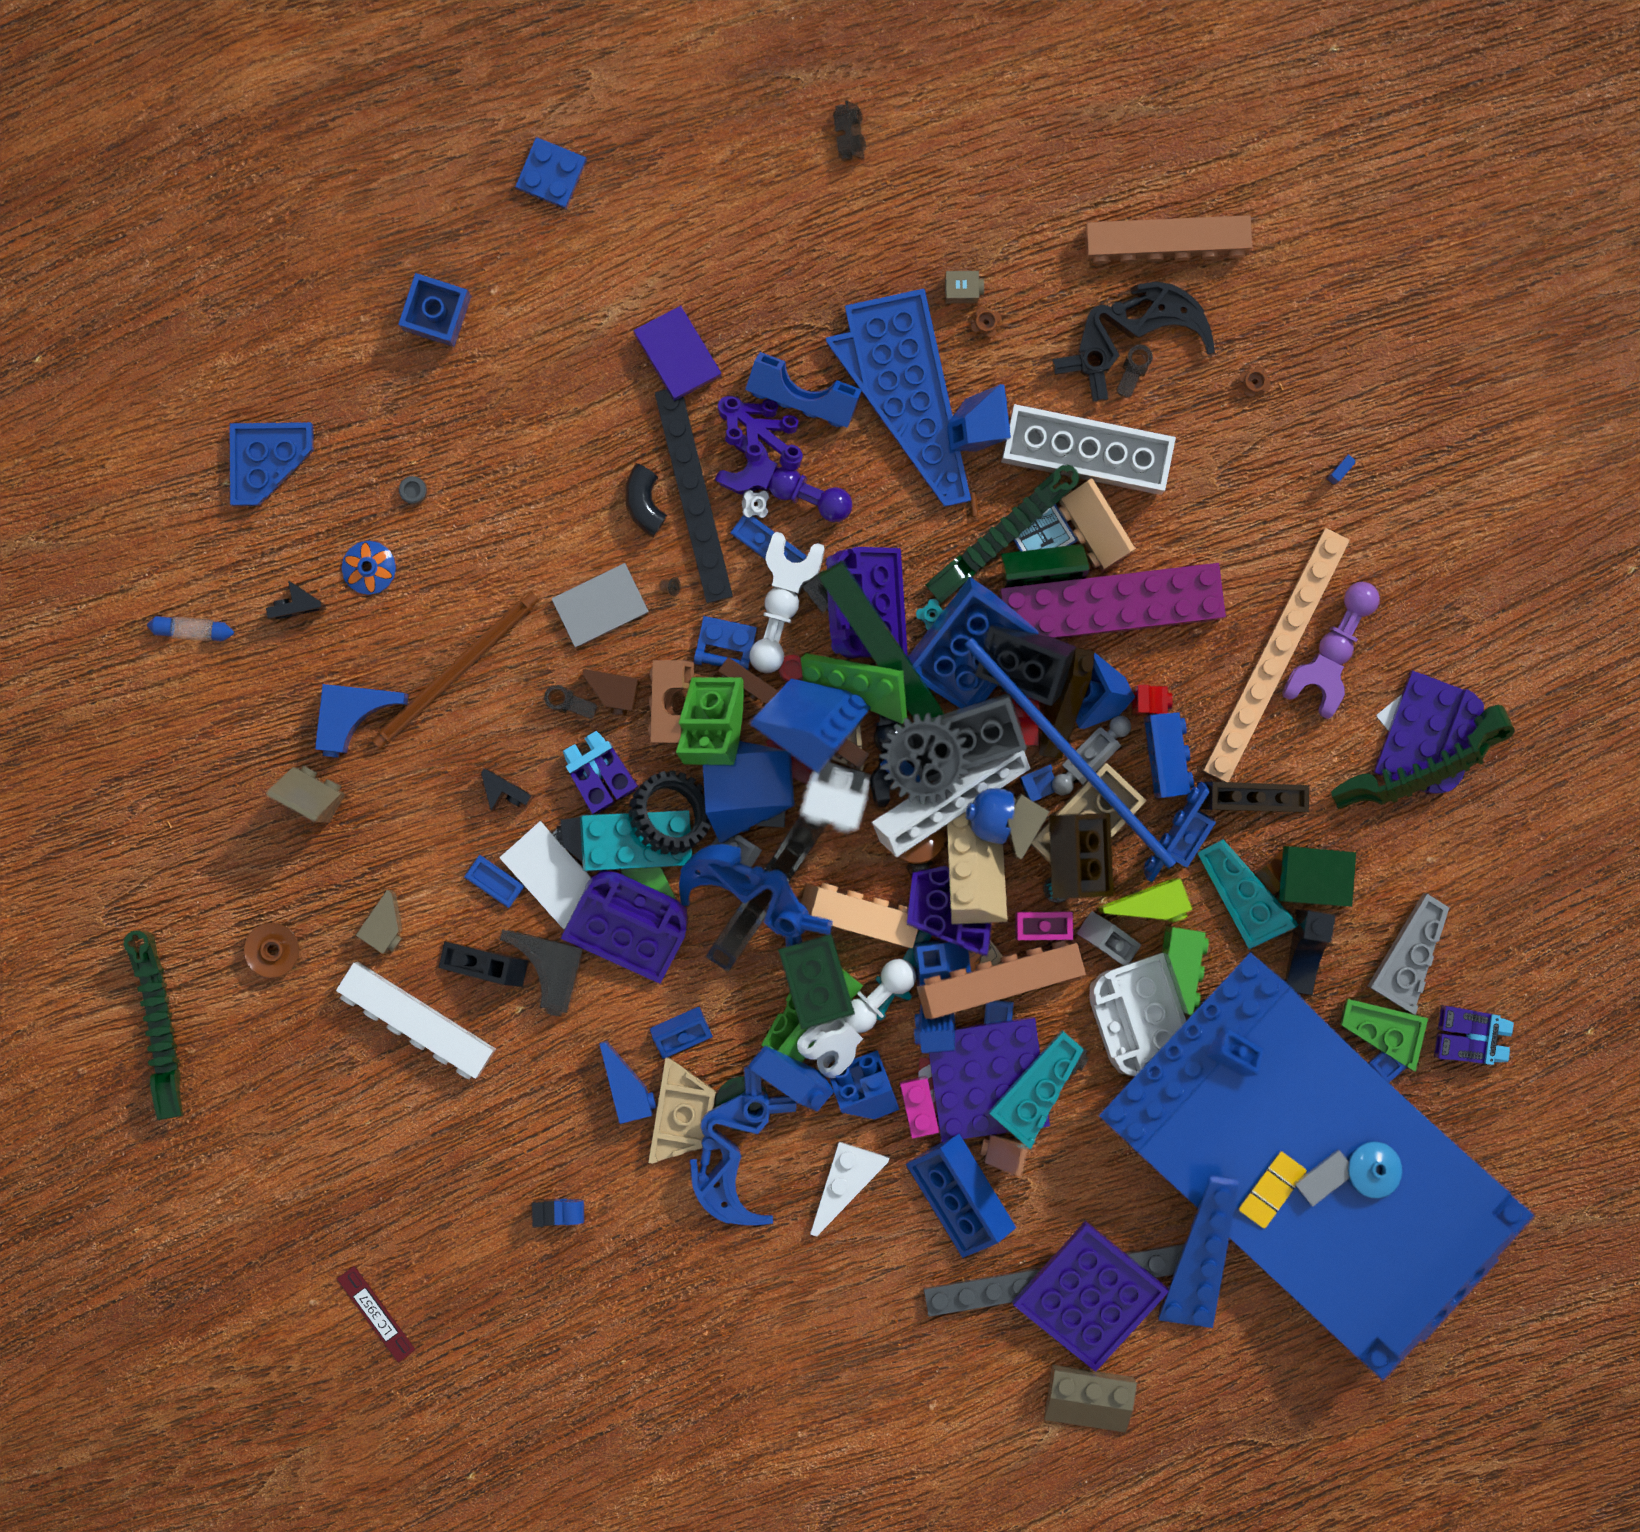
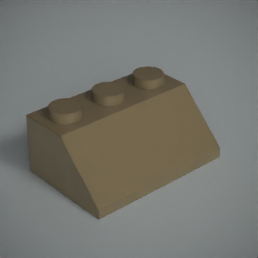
M1052 1364L1044 1420L1126 1433L1133 1412L1137 1382L1131 1376Z

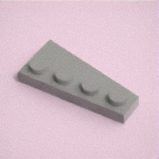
M1423 893L1369 982L1368 987L1411 1014L1416 1015L1418 1009L1417 1002L1420 993H1423L1427 970L1432 965L1433 951L1436 942L1440 939L1449 907L1429 894Z

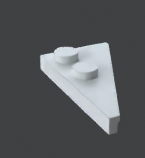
M839 1141L810 1234L818 1236L888 1163L889 1157Z

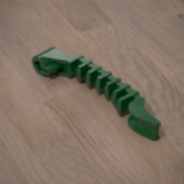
M1070 465L1058 467L1034 489V493L1029 497H1025L1018 507H1014L1010 514L1001 518V521L995 527H991L986 535L978 538V542L972 547L969 546L963 555L957 556L926 583L925 586L940 603L944 602L969 577L972 578L990 559H994L997 553L1003 548L1008 547V544L1013 539L1018 538L1020 533L1032 526L1031 524L1036 519L1041 518L1044 512L1052 508L1075 488L1079 482L1078 471ZM1063 470L1067 473L1073 472L1074 475L1071 477L1073 480L1072 484L1069 485L1065 482L1054 489V486L1062 478L1060 473Z
M1494 705L1485 709L1480 716L1474 719L1477 727L1476 730L1467 736L1469 748L1464 749L1460 743L1454 744L1456 754L1450 757L1446 750L1441 751L1442 761L1437 764L1432 757L1426 759L1428 767L1422 770L1421 766L1415 763L1412 765L1414 774L1407 776L1406 771L1402 767L1397 768L1399 780L1394 782L1391 772L1387 768L1383 769L1382 776L1385 785L1380 787L1373 775L1365 773L1350 778L1331 791L1337 808L1340 809L1360 801H1372L1380 805L1389 801L1393 803L1398 802V799L1401 797H1410L1416 791H1425L1427 787L1433 784H1442V780L1446 778L1456 777V774L1463 770L1469 771L1470 767L1477 763L1483 764V758L1490 746L1509 739L1515 732L1505 707Z
M144 930L131 931L124 938V948L128 953L134 976L140 978L141 986L137 987L138 992L143 994V1001H140V1005L145 1006L146 1016L143 1017V1021L148 1023L149 1029L145 1034L150 1037L151 1041L147 1051L153 1054V1059L148 1061V1066L155 1068V1073L150 1076V1088L156 1117L159 1121L182 1117L183 1110L180 1097L181 1074L178 1069L179 1058L176 1055L177 1043L174 1042L173 1036L175 1031L171 1023L172 1013H170L168 1006L170 1001L165 989L167 984L163 978L164 968H162L158 958L154 936ZM143 939L144 944L136 947L135 941Z

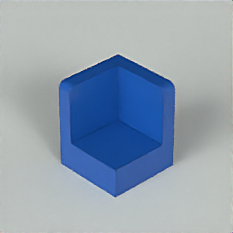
M1051 764L1019 778L1029 800L1034 802L1054 793L1052 781L1055 777L1052 773L1053 768Z

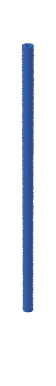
M971 637L964 646L1168 869L1176 863V860Z

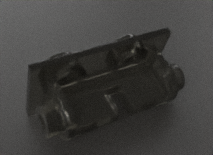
M847 100L845 105L835 106V111L833 112L835 131H845V135L836 137L838 156H841L842 161L852 160V155L863 160L865 159L866 141L861 134L862 112L857 105Z

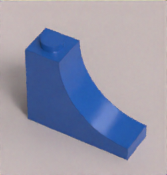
M323 684L315 749L323 751L322 756L339 758V753H347L353 733L364 719L385 707L407 705L409 694Z

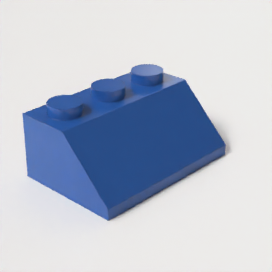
M1180 712L1145 717L1144 724L1155 799L1189 794L1190 789L1194 787L1192 772L1187 770L1186 761H1190L1189 746L1184 745L1183 734L1187 733L1185 718H1180Z

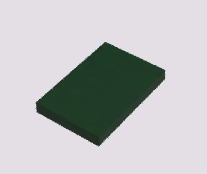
M1283 846L1279 901L1352 907L1356 852Z
M832 934L778 949L802 1030L855 1014Z

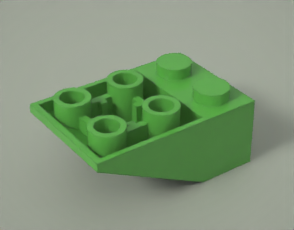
M1166 926L1162 953L1170 971L1182 1010L1186 1014L1193 1015L1194 1009L1197 1010L1200 1003V993L1196 992L1198 982H1202L1205 967L1201 966L1202 954H1207L1209 939L1205 938V932Z

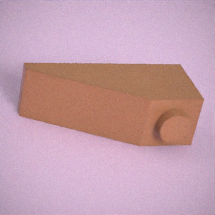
M990 1134L988 1140L983 1139L980 1155L984 1156L983 1160L986 1164L1021 1177L1028 1149L1020 1140Z

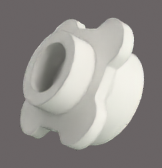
M748 490L744 493L742 500L744 516L758 515L763 518L768 514L766 501L769 499V495L766 491L762 490L759 493Z

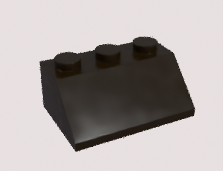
M1110 813L1049 815L1052 899L1114 896Z

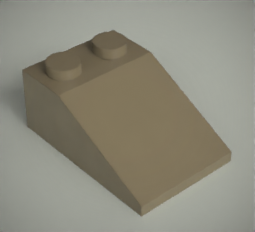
M303 765L301 769L292 767L268 790L266 795L314 822L330 823L345 793L339 791L341 788L339 784L330 779H326L325 782L316 778L317 772Z

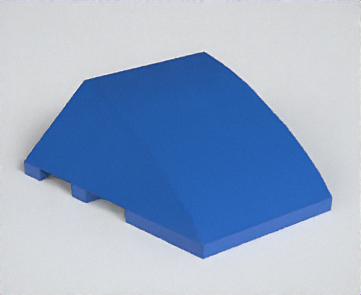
M739 741L734 765H703L705 811L720 843L730 840V837L740 832H746L750 827L763 820L767 821L794 807L791 753L786 750Z

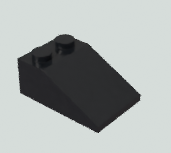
M993 625L989 628L983 648L1025 696L1050 706L1061 696L1076 649L1073 645L1049 636ZM979 662L975 676L1001 686Z

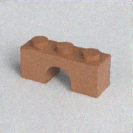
M653 660V667L650 670L652 694L649 698L651 722L648 726L651 743L679 744L683 729L679 725L681 715H678L674 710L673 700L679 691L689 689L691 678L694 677V662L684 660Z

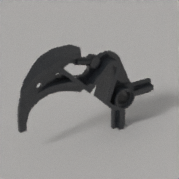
M1163 282L1137 284L1130 288L1131 294L1146 293L1145 295L1134 297L1123 303L1115 302L1111 307L1108 305H1098L1090 311L1078 355L1052 359L1054 374L1081 371L1084 377H1089L1092 402L1109 400L1105 373H1108V370L1120 355L1099 318H1104L1131 339L1134 336L1140 338L1163 326H1184L1195 331L1201 337L1207 355L1214 354L1215 349L1210 325L1201 305L1186 291L1172 284ZM1145 300L1153 302L1142 318H1126V310L1140 305ZM1159 305H1163V306H1164V310H1163V311H1161V310L1158 309V306H1159ZM1185 308L1186 313H1182L1180 309ZM1089 355L1098 356L1101 365L1097 367L1091 366L1087 361V357Z

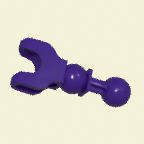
M742 434L741 442L734 446L743 453L746 452L747 437ZM758 441V444L762 446L763 452L759 461L753 462L748 460L747 466L743 471L732 473L721 470L715 477V481L719 485L740 495H744L748 490L753 492L764 490L766 492L770 491L779 500H792L795 504L798 503L800 498L818 506L820 515L830 522H841L852 511V499L848 492L838 487L822 491L806 484L807 478L805 475L801 476L797 470H787L779 467L777 463L771 461L760 441Z

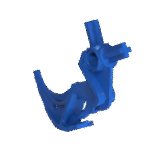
M726 844L709 845L691 856L680 870L679 892L681 905L683 906L690 905L691 890L700 885H714L727 889L744 904L764 889H770L773 892V896L764 923L776 934L785 936L786 947L802 943L801 934L805 930L827 935L831 933L832 920L809 915L807 908L798 902L788 884L787 876L782 871L773 870L765 872L759 866L751 868L740 863V847Z
M744 1067L745 1092L710 1110L701 1120V1129L704 1134L701 1141L703 1147L700 1161L701 1170L698 1172L697 1159H690V1179L700 1204L718 1220L728 1224L739 1225L773 1224L772 1215L752 1213L740 1202L735 1184L741 1159L739 1147L713 1126L720 1124L759 1134L769 1122L770 1114L796 1112V1101L789 1096L768 1097V1094L762 1091L761 1077L750 1070L749 1067ZM758 1102L761 1104L760 1109L755 1112L747 1110L751 1103ZM720 1149L722 1159L707 1175L705 1172L707 1165H709L711 1151ZM717 1181L720 1183L719 1186H714ZM727 1202V1205L723 1207L721 1206V1203Z

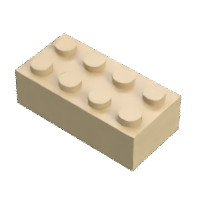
M1104 763L1095 772L1133 814L1146 802L1109 764ZM1088 780L1055 814L1110 813L1111 838L1126 823ZM1048 821L1036 834L1031 846L1051 864Z

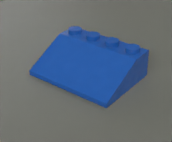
M969 577L909 654L908 659L928 688L961 709L985 701L997 686V684L975 676L979 661L964 646L971 637L983 649L991 625L1038 634L1039 632L992 591Z
M791 678L753 718L750 724L816 773H819L856 730L871 707L860 696L854 695L850 691Z

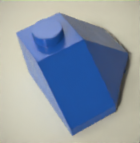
M1094 653L1092 678L1076 719L1080 729H1085L1119 716L1135 698L1126 678L1096 653Z

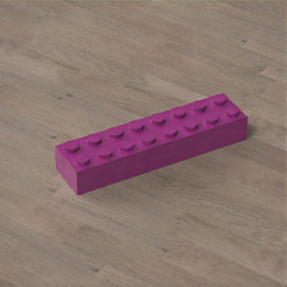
M1219 563L1001 588L999 591L1000 599L1038 630V635L1049 636L1055 639L1216 621L1226 617Z

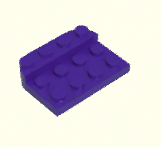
M854 547L837 551L829 556L826 560L827 569L843 560L908 657L901 548ZM827 591L832 650L836 654H841L850 659L873 658Z
M1410 671L1373 773L1382 776V770L1387 768L1392 774L1393 781L1399 780L1397 768L1402 767L1406 771L1407 776L1414 774L1412 765L1415 763L1419 764L1423 770L1428 768L1427 758L1432 757L1436 764L1441 762V751L1446 750L1450 757L1455 755L1454 744L1460 743L1464 749L1469 748L1467 736L1472 734L1477 728L1474 719L1484 711L1482 700L1470 690H1463L1416 671ZM1465 770L1457 773L1454 778L1449 777L1442 780V784H1433L1427 787V790L1422 792L1436 794L1453 790L1462 780Z
M601 870L587 882L562 933L561 939L660 984L685 937L688 924L687 909L676 899L620 873Z

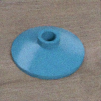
M1368 1142L1359 1146L1353 1152L1349 1160L1348 1174L1352 1185L1359 1193L1370 1198H1382L1391 1194L1398 1187L1402 1177V1165L1397 1153L1391 1147L1380 1142ZM1377 1165L1382 1167L1381 1175L1376 1173Z

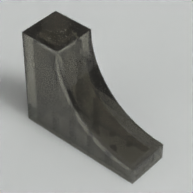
M502 929L500 941L507 942L521 950L530 959L538 973L542 992L540 1007L546 1008L545 1013L561 1017L562 1012L568 1013L584 949L546 938Z

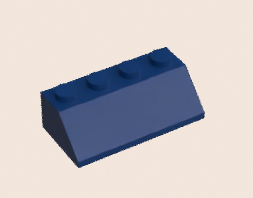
M960 1134L938 1143L906 1163V1166L962 1258L998 1244L1016 1229L1015 1224Z

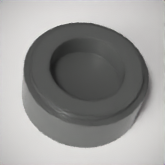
M409 476L400 483L399 494L405 502L419 504L426 498L427 486L420 478Z

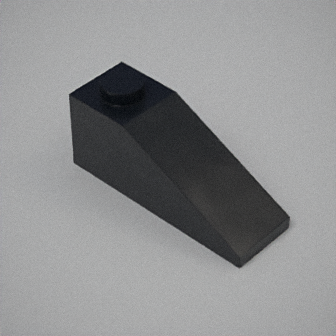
M444 941L438 968L502 985L523 987L529 960Z

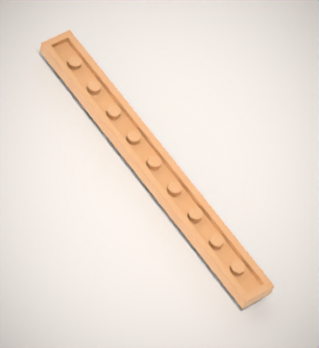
M1327 528L1323 529L1202 770L1203 772L1223 782H1229L1350 541L1349 539Z

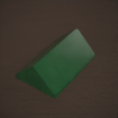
M1083 544L1001 554L1004 588L1085 579L1089 572V564Z

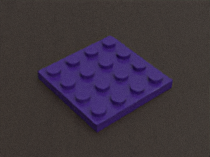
M1034 1017L955 1028V1051L929 1053L941 1142L957 1134H960L962 1139L1010 1132L990 1115L988 1111L1040 1055ZM1049 1114L1043 1127L1050 1126Z
M1084 1221L1012 1302L1018 1310L1096 1372L1169 1291L1165 1285L1088 1222Z

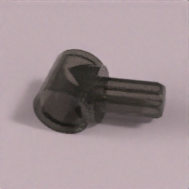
M1142 344L1135 345L1128 352L1122 366L1125 371L1116 390L1120 396L1130 398L1140 376L1145 377L1153 359L1152 352L1147 346ZM1135 353L1142 354L1146 359V363L1144 365L1135 364L1132 360V355Z
M553 685L545 692L544 700L547 706L561 713L567 714L570 711L592 719L597 711L596 703L574 696L575 691L563 686ZM555 691H563L565 695L564 702L558 706L553 705L551 695Z

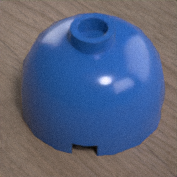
M989 788L981 791L975 797L973 803L968 804L966 819L970 820L971 829L981 840L1003 844L1007 840L1011 828L1006 827L1008 818L1013 819L1014 797L1013 793L1009 792L1010 790Z

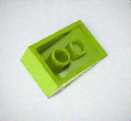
M1179 878L1167 880L1097 907L1101 913L1168 919V922L1172 921V923L1186 918V912L1192 910L1182 881Z

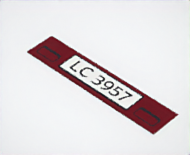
M355 1266L337 1278L338 1282L398 1363L416 1350Z

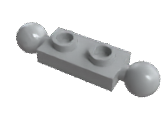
M1114 717L1109 724L1110 730L1108 732L1099 727L1076 750L1095 772L1121 747L1116 738L1129 734L1131 722L1127 717ZM1069 759L1062 764L1068 772L1057 775L1052 781L1053 791L1061 796L1068 795L1073 790V782L1076 779L1082 785L1087 781Z

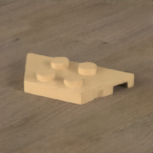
M667 1057L665 1058L648 1162L652 1164L703 1148L701 1141L704 1134L701 1129V1120L707 1112L713 1109L716 1094L714 1089Z

